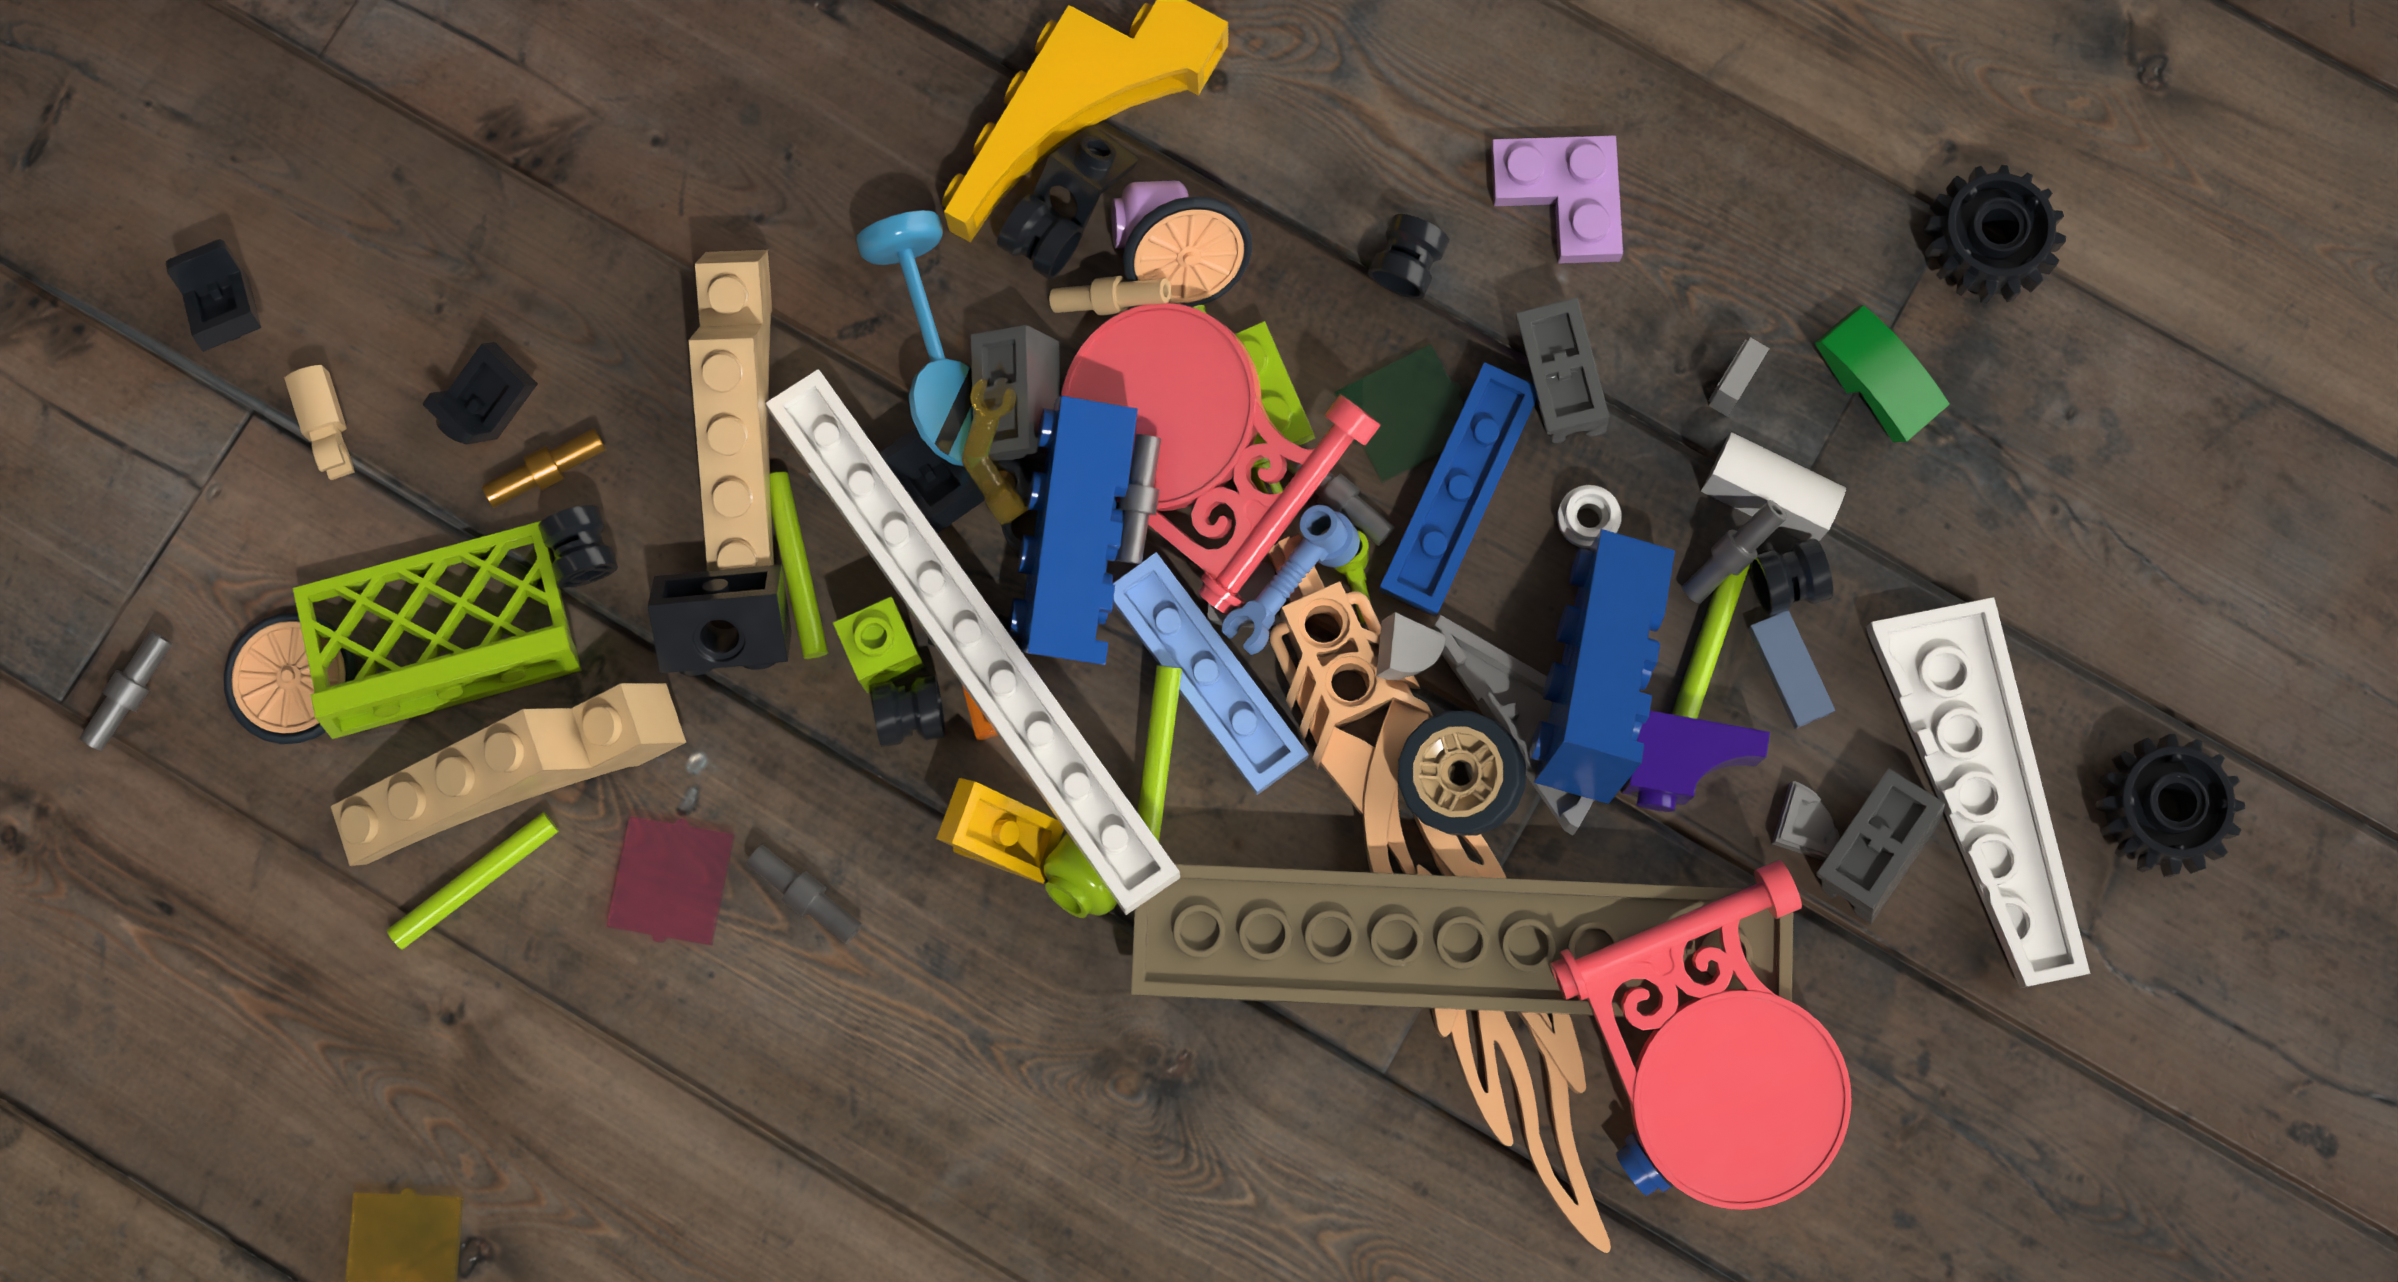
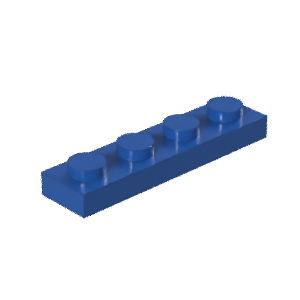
M1484 362L1380 585L1379 592L1437 617L1537 400L1534 384Z

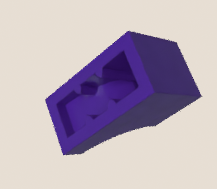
M1650 711L1649 718L1646 723H1642L1636 740L1637 742L1644 743L1642 763L1623 785L1622 794L1637 796L1636 805L1655 811L1674 812L1676 804L1685 805L1695 796L1696 784L1706 774L1728 766H1757L1767 757L1770 732Z

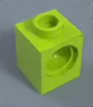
M892 596L833 622L857 679L866 693L872 692L873 683L894 682L925 668Z

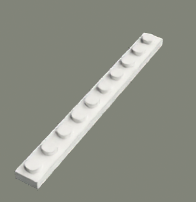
M816 370L766 402L771 416L1125 915L1180 879V871L820 370Z

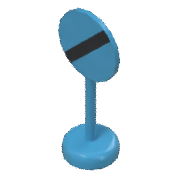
M924 210L890 216L864 228L856 236V244L860 256L871 264L889 265L900 263L930 360V363L923 366L912 380L909 393L911 417L921 438L935 454L954 465L973 467L984 463L988 459L974 457L972 368L960 361L945 358L915 261L916 257L931 251L941 241L943 234L941 220L935 212Z

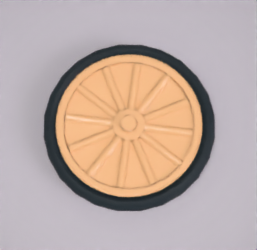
M1199 196L1174 199L1146 214L1133 228L1124 249V273L1128 282L1166 278L1170 283L1172 292L1169 303L1186 305L1192 308L1197 305H1205L1226 294L1242 278L1252 254V235L1247 222L1240 213L1223 201Z
M298 612L280 613L265 618L250 627L236 641L228 655L224 670V693L228 707L237 722L250 734L264 741L278 744L302 743L318 738L326 732L314 715L311 700L314 688ZM316 616L317 623L334 632L337 630L331 623ZM320 636L323 650L329 640ZM344 648L340 649L327 668L330 686L355 679L357 676V664L354 653Z

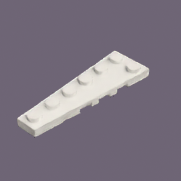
M1994 597L1871 622L1866 626L1870 641L1938 799L1945 803L1944 813L2019 987L2025 988L2090 974Z

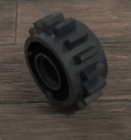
M2001 165L1996 173L1987 174L1982 166H1978L1969 175L1968 183L1961 177L1956 176L1946 188L1948 195L1939 194L1932 203L1930 209L1937 216L1929 218L1924 225L1923 232L1934 236V241L1926 249L1925 254L1928 258H1937L1941 267L1936 274L1940 280L1948 277L1957 284L1956 293L1962 296L1966 291L1978 293L1980 302L1988 303L1995 294H2002L2006 302H2011L2021 293V286L2029 292H2033L2044 281L2041 273L2049 275L2060 260L2051 252L2058 251L2066 242V236L2056 232V226L2063 219L2064 214L2063 211L2053 210L2048 200L2053 193L2049 188L2041 191L2032 183V174L2027 172L2022 177L2010 174L2007 165ZM1990 224L2000 228L2005 234L2007 244H1996L1988 240L1982 231V225Z
M2168 734L2159 739L2157 748L2148 737L2133 744L2135 756L2127 751H2123L2112 759L2119 772H2108L2100 777L2099 783L2108 791L2106 798L2095 802V809L2105 812L2107 824L2100 828V832L2102 835H2113L2119 843L2114 852L2118 857L2131 854L2138 858L2137 870L2140 872L2151 870L2156 864H2160L2163 877H2173L2180 874L2182 863L2189 873L2192 874L2206 869L2204 855L2212 860H2216L2228 853L2221 841L2223 838L2231 839L2240 835L2242 829L2233 823L2236 812L2245 809V802L2235 799L2233 787L2240 780L2238 776H2227L2221 767L2225 759L2223 755L2218 754L2214 757H2209L2202 752V741L2198 739L2188 742L2184 747L2179 746L2176 734ZM2161 790L2172 793L2178 799L2181 806V814L2178 821H2172L2161 813L2158 806V796Z

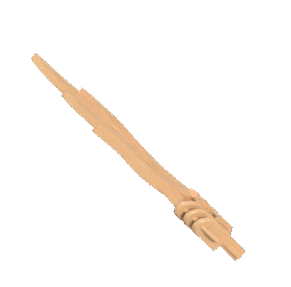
M1300 534L1278 541V544L1273 545L1268 552L1276 573L1278 570H1281V566L1285 565L1284 562L1289 560L1290 554L1302 541ZM1314 565L1311 571L1306 573V577L1302 578V582L1298 583V587L1294 588V592L1290 593L1288 598L1290 603L1281 607V623L1274 626L1270 632L1271 646L1290 685L1286 702L1291 711L1295 701H1297L1301 709L1303 719L1299 730L1303 739L1305 740L1309 729L1317 744L1312 757L1317 770L1320 764L1362 816L1364 844L1370 872L1393 874L1388 857L1389 849L1396 858L1403 874L1432 875L1419 864L1414 867L1405 843L1398 809V759L1408 736L1424 720L1433 717V714L1427 703L1414 697L1410 688L1420 689L1415 676L1405 677L1397 681L1376 676L1381 625L1366 595L1356 591L1345 593L1340 581L1325 588ZM1351 605H1358L1369 630L1361 627ZM1320 613L1328 614L1339 624L1340 635L1331 642H1317L1306 632L1305 623L1307 619ZM1285 634L1288 635L1300 661L1297 670L1283 642L1282 636ZM1342 671L1356 672L1361 675L1366 683V694L1359 700L1347 701L1341 699L1333 691L1331 683L1333 677ZM1389 706L1375 747L1362 739L1338 729ZM1413 813L1418 828L1443 876L1506 878L1499 862L1481 834L1477 836H1461L1478 855L1482 865L1469 860L1457 835H1450L1425 825ZM1432 1009L1437 1034L1443 1038L1449 1034L1451 1035L1462 1073L1482 1118L1502 1145L1512 1146L1513 1137L1497 1070L1494 1041L1496 1042L1515 1086L1526 1146L1535 1171L1557 1207L1576 1231L1596 1249L1608 1253L1611 1249L1610 1240L1582 1169L1572 1132L1568 1087L1577 1094L1583 1093L1586 1090L1583 1060L1570 1015L1517 1012L1527 1026L1536 1047L1543 1057L1548 1079L1555 1139L1575 1203L1554 1176L1539 1134L1538 1113L1532 1080L1523 1052L1506 1018L1505 1012L1476 1010L1484 1061L1485 1093L1473 1059L1466 1010Z

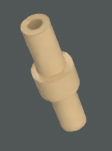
M1122 276L1096 278L1092 285L1053 288L1050 292L1049 301L1051 309L1055 313L1094 310L1097 315L1101 316L1120 314L1128 310V307L1169 303L1172 292L1170 283L1166 278L1126 282Z

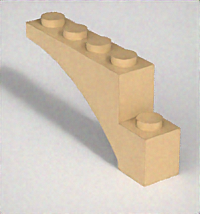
M768 250L705 252L695 263L700 327L689 339V353L707 571L774 565L770 498L769 411L766 406V402L769 401V347L772 312Z
M622 683L573 708L522 709L332 805L331 809L349 866L367 865L403 847L481 815L567 785L627 767L639 766L687 742L666 683Z

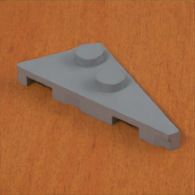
M1440 615L1432 630L1446 636L1444 649L1441 653L1483 715L1501 724L1517 740L1526 762L1527 778L1564 831L1574 835L1594 800L1534 783L1539 761L1529 757L1537 725L1540 720L1548 722L1552 702L1543 699L1547 676Z

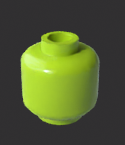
M1066 833L1044 861V873L1048 880L1045 890L1056 904L1076 917L1085 918L1088 914L1105 915L1116 906L1117 902L1069 834Z

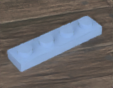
M1157 552L1113 583L1115 585L1114 606L1159 665L1182 668L1180 694L1256 795L1260 794L1308 758V752Z

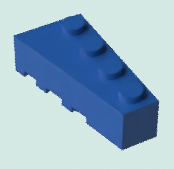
M1060 396L1055 399L1054 410L1043 408L1037 446L1047 447L1044 473L1034 471L1032 474L1027 509L1037 511L1034 536L1023 535L1017 568L1018 573L1027 574L1024 599L1013 598L1008 621V633L1012 637H1018L1016 645L1022 652L1101 665L1106 664L1108 642L1095 639L1097 625H1104L1108 613H1111L1113 609L1115 585H1113V575L1106 573L1108 560L1115 561L1121 546L1123 511L1116 510L1117 498H1124L1128 489L1138 408L1067 396Z
M1603 529L1600 530L1589 549L1579 548L1569 579V584L1578 586L1574 606L1569 604L1565 606L1556 635V641L1565 643L1561 664L1553 662L1543 692V699L1552 702L1548 722L1539 721L1530 748L1529 757L1539 761L1534 783L1609 804L1641 765L1644 743L1637 742L1636 740L1642 723H1646L1649 718L1652 695L1642 693L1640 690H1645L1650 681L1653 670L1658 662L1660 649L1658 640L1648 638L1649 630L1658 631L1665 616L1675 550Z

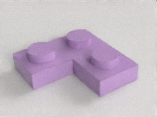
M1616 136L1493 139L1491 145L1494 206L1555 204L1558 263L1620 262L1623 255Z

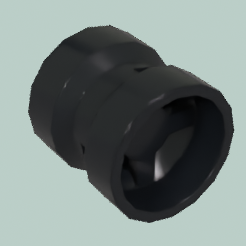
M1028 194L1016 205L1007 218L998 236L997 245L1012 256H1025L1032 261L1033 270L1051 280L1060 273L1074 254L1082 238L1083 227L1069 218H1056L1049 213L1045 202L1033 194Z
M1408 214L1393 215L1385 235L1388 241L1384 251L1375 255L1368 270V275L1377 284L1398 295L1413 299L1424 298L1432 281L1429 270L1433 262L1442 259L1448 246L1449 238L1440 228L1428 221Z
M582 505L568 508L548 516L539 523L538 527L544 545L553 549L556 558L552 564V570L558 587L570 588L593 583L611 575L618 569L612 547L604 544L601 536L605 525L598 506Z
M1812 538L1797 542L1791 551L1781 554L1774 550L1757 553V557L1751 562L1754 587L1759 602L1767 615L1788 611L1794 602L1805 600L1808 603L1815 604L1830 600L1833 596L1830 566L1826 554L1817 539Z
M936 674L916 677L911 684V691H907L905 685L898 686L892 681L872 684L874 718L881 747L901 744L906 737L913 736V730L916 729L918 735L925 740L945 738L943 706Z

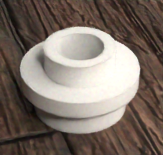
M1595 485L1579 486L1571 490L1563 498L1557 513L1558 526L1563 536L1569 542L1581 548H1590L1601 529L1617 533L1621 524V509L1615 497L1606 489ZM1585 508L1592 509L1598 514L1600 523L1594 528L1584 527L1579 523L1577 513Z

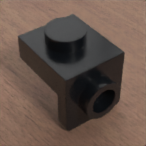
M217 239L166 261L167 273L182 294L191 335L203 352L262 328L249 278L224 240Z
M482 343L447 391L429 393L423 402V406L437 418L436 424L438 428L452 440L466 445L491 441L500 437L538 383L497 343Z
M917 428L904 434L896 442L880 452L881 457L937 534L986 500L979 486L965 468L960 465H954L935 454L921 438Z

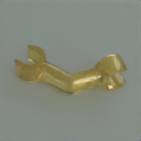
M981 379L974 385L971 391L970 399L975 415L962 453V463L984 494L985 501L991 512L1004 525L1028 510L1019 494L1004 480L988 457L1001 417L1009 414L1014 408L1016 393L1014 388L1007 389L1002 405L996 410H991L983 401L987 380Z

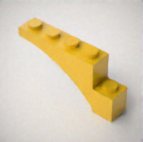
M1156 0L1153 6L1145 3L1137 13L1129 33L1133 37L1132 39L1068 5L1058 22L1050 20L1042 30L1035 47V53L1038 56L1028 73L1022 70L1019 71L1010 83L1004 98V103L1008 106L997 124L988 122L981 131L973 150V154L977 157L967 174L964 176L958 173L949 184L942 200V206L946 208L944 214L949 231L971 243L994 208L1020 179L1055 149L1074 138L1087 127L1093 126L1130 107L1169 94L1188 90L1199 96L1228 47V22L1187 0Z

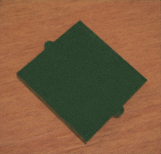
M1431 344L1334 393L1336 399L1340 394L1381 425L1366 446L1355 439L1352 442L1354 445L1362 446L1382 484L1442 454L1464 407V403L1459 396L1461 385L1457 382L1452 383Z

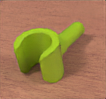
M1357 531L1360 538V553L1354 556L1347 564L1334 568L1339 573L1346 575L1352 592H1361L1370 601L1365 582L1367 579L1364 572L1369 560V545L1365 534ZM1355 604L1360 624H1364L1365 620L1358 605Z

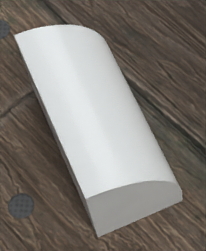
M1731 432L1701 492L1750 516H1753L1767 501H1774L1787 515V519L1777 529L1801 541L1812 538L1820 541L1830 530L1844 498L1846 487Z

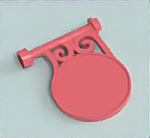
M1175 303L1134 307L1102 324L1089 336L1075 355L1068 369L1061 396L1138 408L1132 458L1136 434L1161 438L1154 488L1160 489L1156 515H1149L1148 525L1205 571L1201 577L1204 585L1198 593L1209 604L1226 615L1230 614L1234 607L1240 609L1245 605L1246 601L1238 594V591L1352 441L1355 439L1366 446L1381 426L1369 414L1340 394L1324 414L1334 424L1316 448L1304 449L1292 443L1276 429L1269 419L1261 400L1260 382L1255 365L1239 338L1227 326L1198 309ZM1257 433L1260 434L1267 444H1254ZM1285 457L1302 465L1285 489L1278 494H1265L1259 491L1251 480L1252 466L1256 461L1263 458L1270 460L1271 467L1268 469L1259 468L1258 476L1269 484L1278 483L1284 478L1287 471ZM1233 476L1238 492L1223 487ZM1195 504L1191 513L1192 524L1195 529L1203 536L1211 539H1220L1230 533L1233 526L1232 520L1223 515L1219 516L1214 525H1211L1209 516L1212 509L1220 504H1226L1234 511L1236 526L1232 538L1226 545L1219 549H1207L1196 543L1159 511L1176 510Z
M1781 860L1754 870L1757 883L1576 960L1567 948L1559 952L1561 959L1550 963L1555 981L1565 1000L1577 996L1580 1001L1588 999L1630 1101L1633 1124L1638 1140L1652 1164L1669 1182L1688 1196L1703 1203L1726 1209L1746 1210L1772 1206L1786 1201L1808 1188L1825 1172L1836 1157L1844 1141L1851 1114V1084L1844 1058L1830 1033L1809 1012L1797 1004L1774 994L1765 987L1751 970L1742 951L1738 932V925L1741 919L1767 908L1771 915L1778 919L1802 908L1795 882ZM1719 929L1722 950L1709 945L1697 949L1692 957L1693 966L1699 971H1707L1708 962L1713 960L1717 972L1711 981L1703 984L1694 982L1685 971L1683 962L1684 948L1688 941ZM1733 974L1744 986V988L1726 989ZM1631 979H1646L1653 983L1660 993L1658 1007L1647 1014H1640L1637 1011V1003L1647 1000L1650 996L1649 991L1640 986L1632 987L1626 991L1621 1001L1622 1014L1631 1025L1641 1030L1654 1029L1645 1042L1634 1067L1615 1021L1612 999L1615 990L1622 983ZM1676 986L1685 994L1696 998L1678 1007V990Z

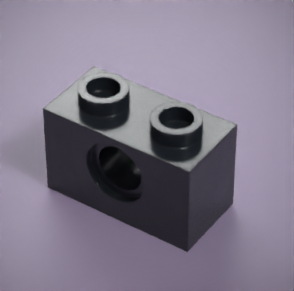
M781 564L654 576L648 601V611L660 673L680 672L684 675L695 676L707 673L715 668L743 666L751 670L769 668L776 663L788 662L792 628ZM712 620H725L735 627L720 629L714 627L709 622Z

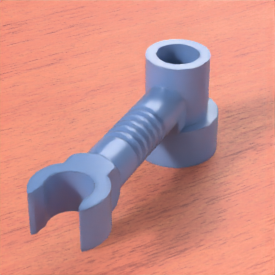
M1315 505L1304 512L1300 520V530L1304 538L1290 554L1289 560L1284 562L1285 565L1281 566V570L1277 571V575L1273 576V580L1269 581V585L1263 588L1255 600L1248 601L1243 608L1232 611L1225 618L1222 632L1229 639L1233 638L1243 625L1253 623V634L1246 640L1243 647L1250 655L1260 652L1268 642L1269 629L1275 621L1276 613L1287 601L1286 598L1290 597V593L1294 592V588L1298 587V583L1302 582V578L1306 577V573H1309L1317 562L1327 567H1340L1354 558L1359 549L1360 538L1356 528L1345 515L1335 512L1325 505ZM1329 528V530L1326 533L1322 534L1324 530Z

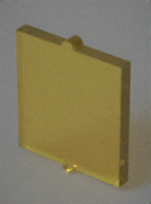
M412 1188L402 1190L401 1195L353 1193L345 1282H457L464 1197L417 1195L416 1190Z

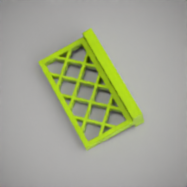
M541 521L293 588L314 688V694H311L314 715L332 739L582 671L577 649L571 638L560 588L557 585L552 570L553 559L549 547L544 545L538 527ZM534 543L537 560L523 581L497 568L510 549ZM488 556V558L485 561L480 558ZM463 562L479 571L461 598L435 585L448 566ZM427 572L423 578L418 576V574ZM491 577L516 590L499 617L473 605ZM541 577L545 592L535 588ZM402 579L414 585L416 589L398 615L373 602L386 583ZM364 589L361 595L355 592ZM429 594L454 606L436 635L411 622ZM340 596L354 603V605L334 632L317 623L313 603ZM531 597L549 607L553 625L525 632L511 625V622L527 598ZM366 611L392 623L373 652L348 639ZM466 614L492 626L479 646L464 650L448 641ZM404 630L429 643L417 663L400 667L385 659ZM504 633L511 636L509 638L501 639ZM320 636L329 640L323 650ZM341 648L367 660L354 680L330 686L327 668ZM442 650L448 653L446 655L438 657ZM379 667L385 670L384 672L375 674Z

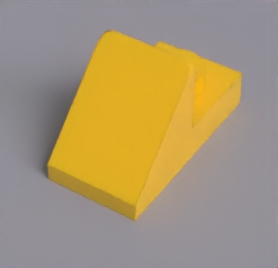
M959 778L936 839L953 846V851L959 855L1044 884L1046 879L1044 861L1059 843L1064 827L1058 820L980 783Z

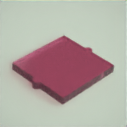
M630 816L607 927L652 935L653 940L658 943H663L667 938L713 946L735 835L690 827V824L684 819H679L675 824Z

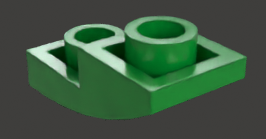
M1864 305L1855 307L1814 342L1845 392H1861L1893 443L1907 442L1950 405L1937 384L1906 345Z

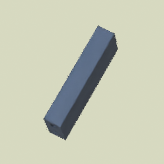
M1789 610L1753 624L1748 628L1794 729L1836 711Z

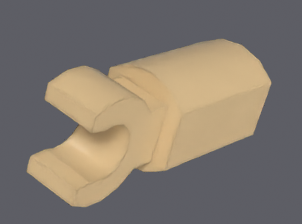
M314 365L301 368L284 377L301 433L306 439L312 441V450L319 471H326L330 480L354 473L351 456L341 434L347 427L330 373L322 365Z

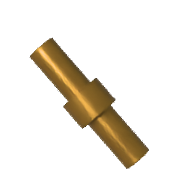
M593 428L552 450L544 446L525 456V464L484 484L482 489L491 506L495 508L536 486L544 490L565 479L563 472L606 451L605 445L596 429Z

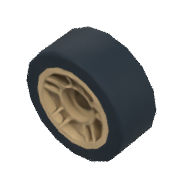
M1446 711L1424 720L1408 736L1398 759V786L1406 806L1423 824L1450 835L1477 836L1499 827L1517 809L1526 788V762L1517 740L1498 722L1473 711ZM1458 760L1463 763H1469L1473 768L1472 780L1464 786L1455 785L1450 781L1455 770L1453 763Z

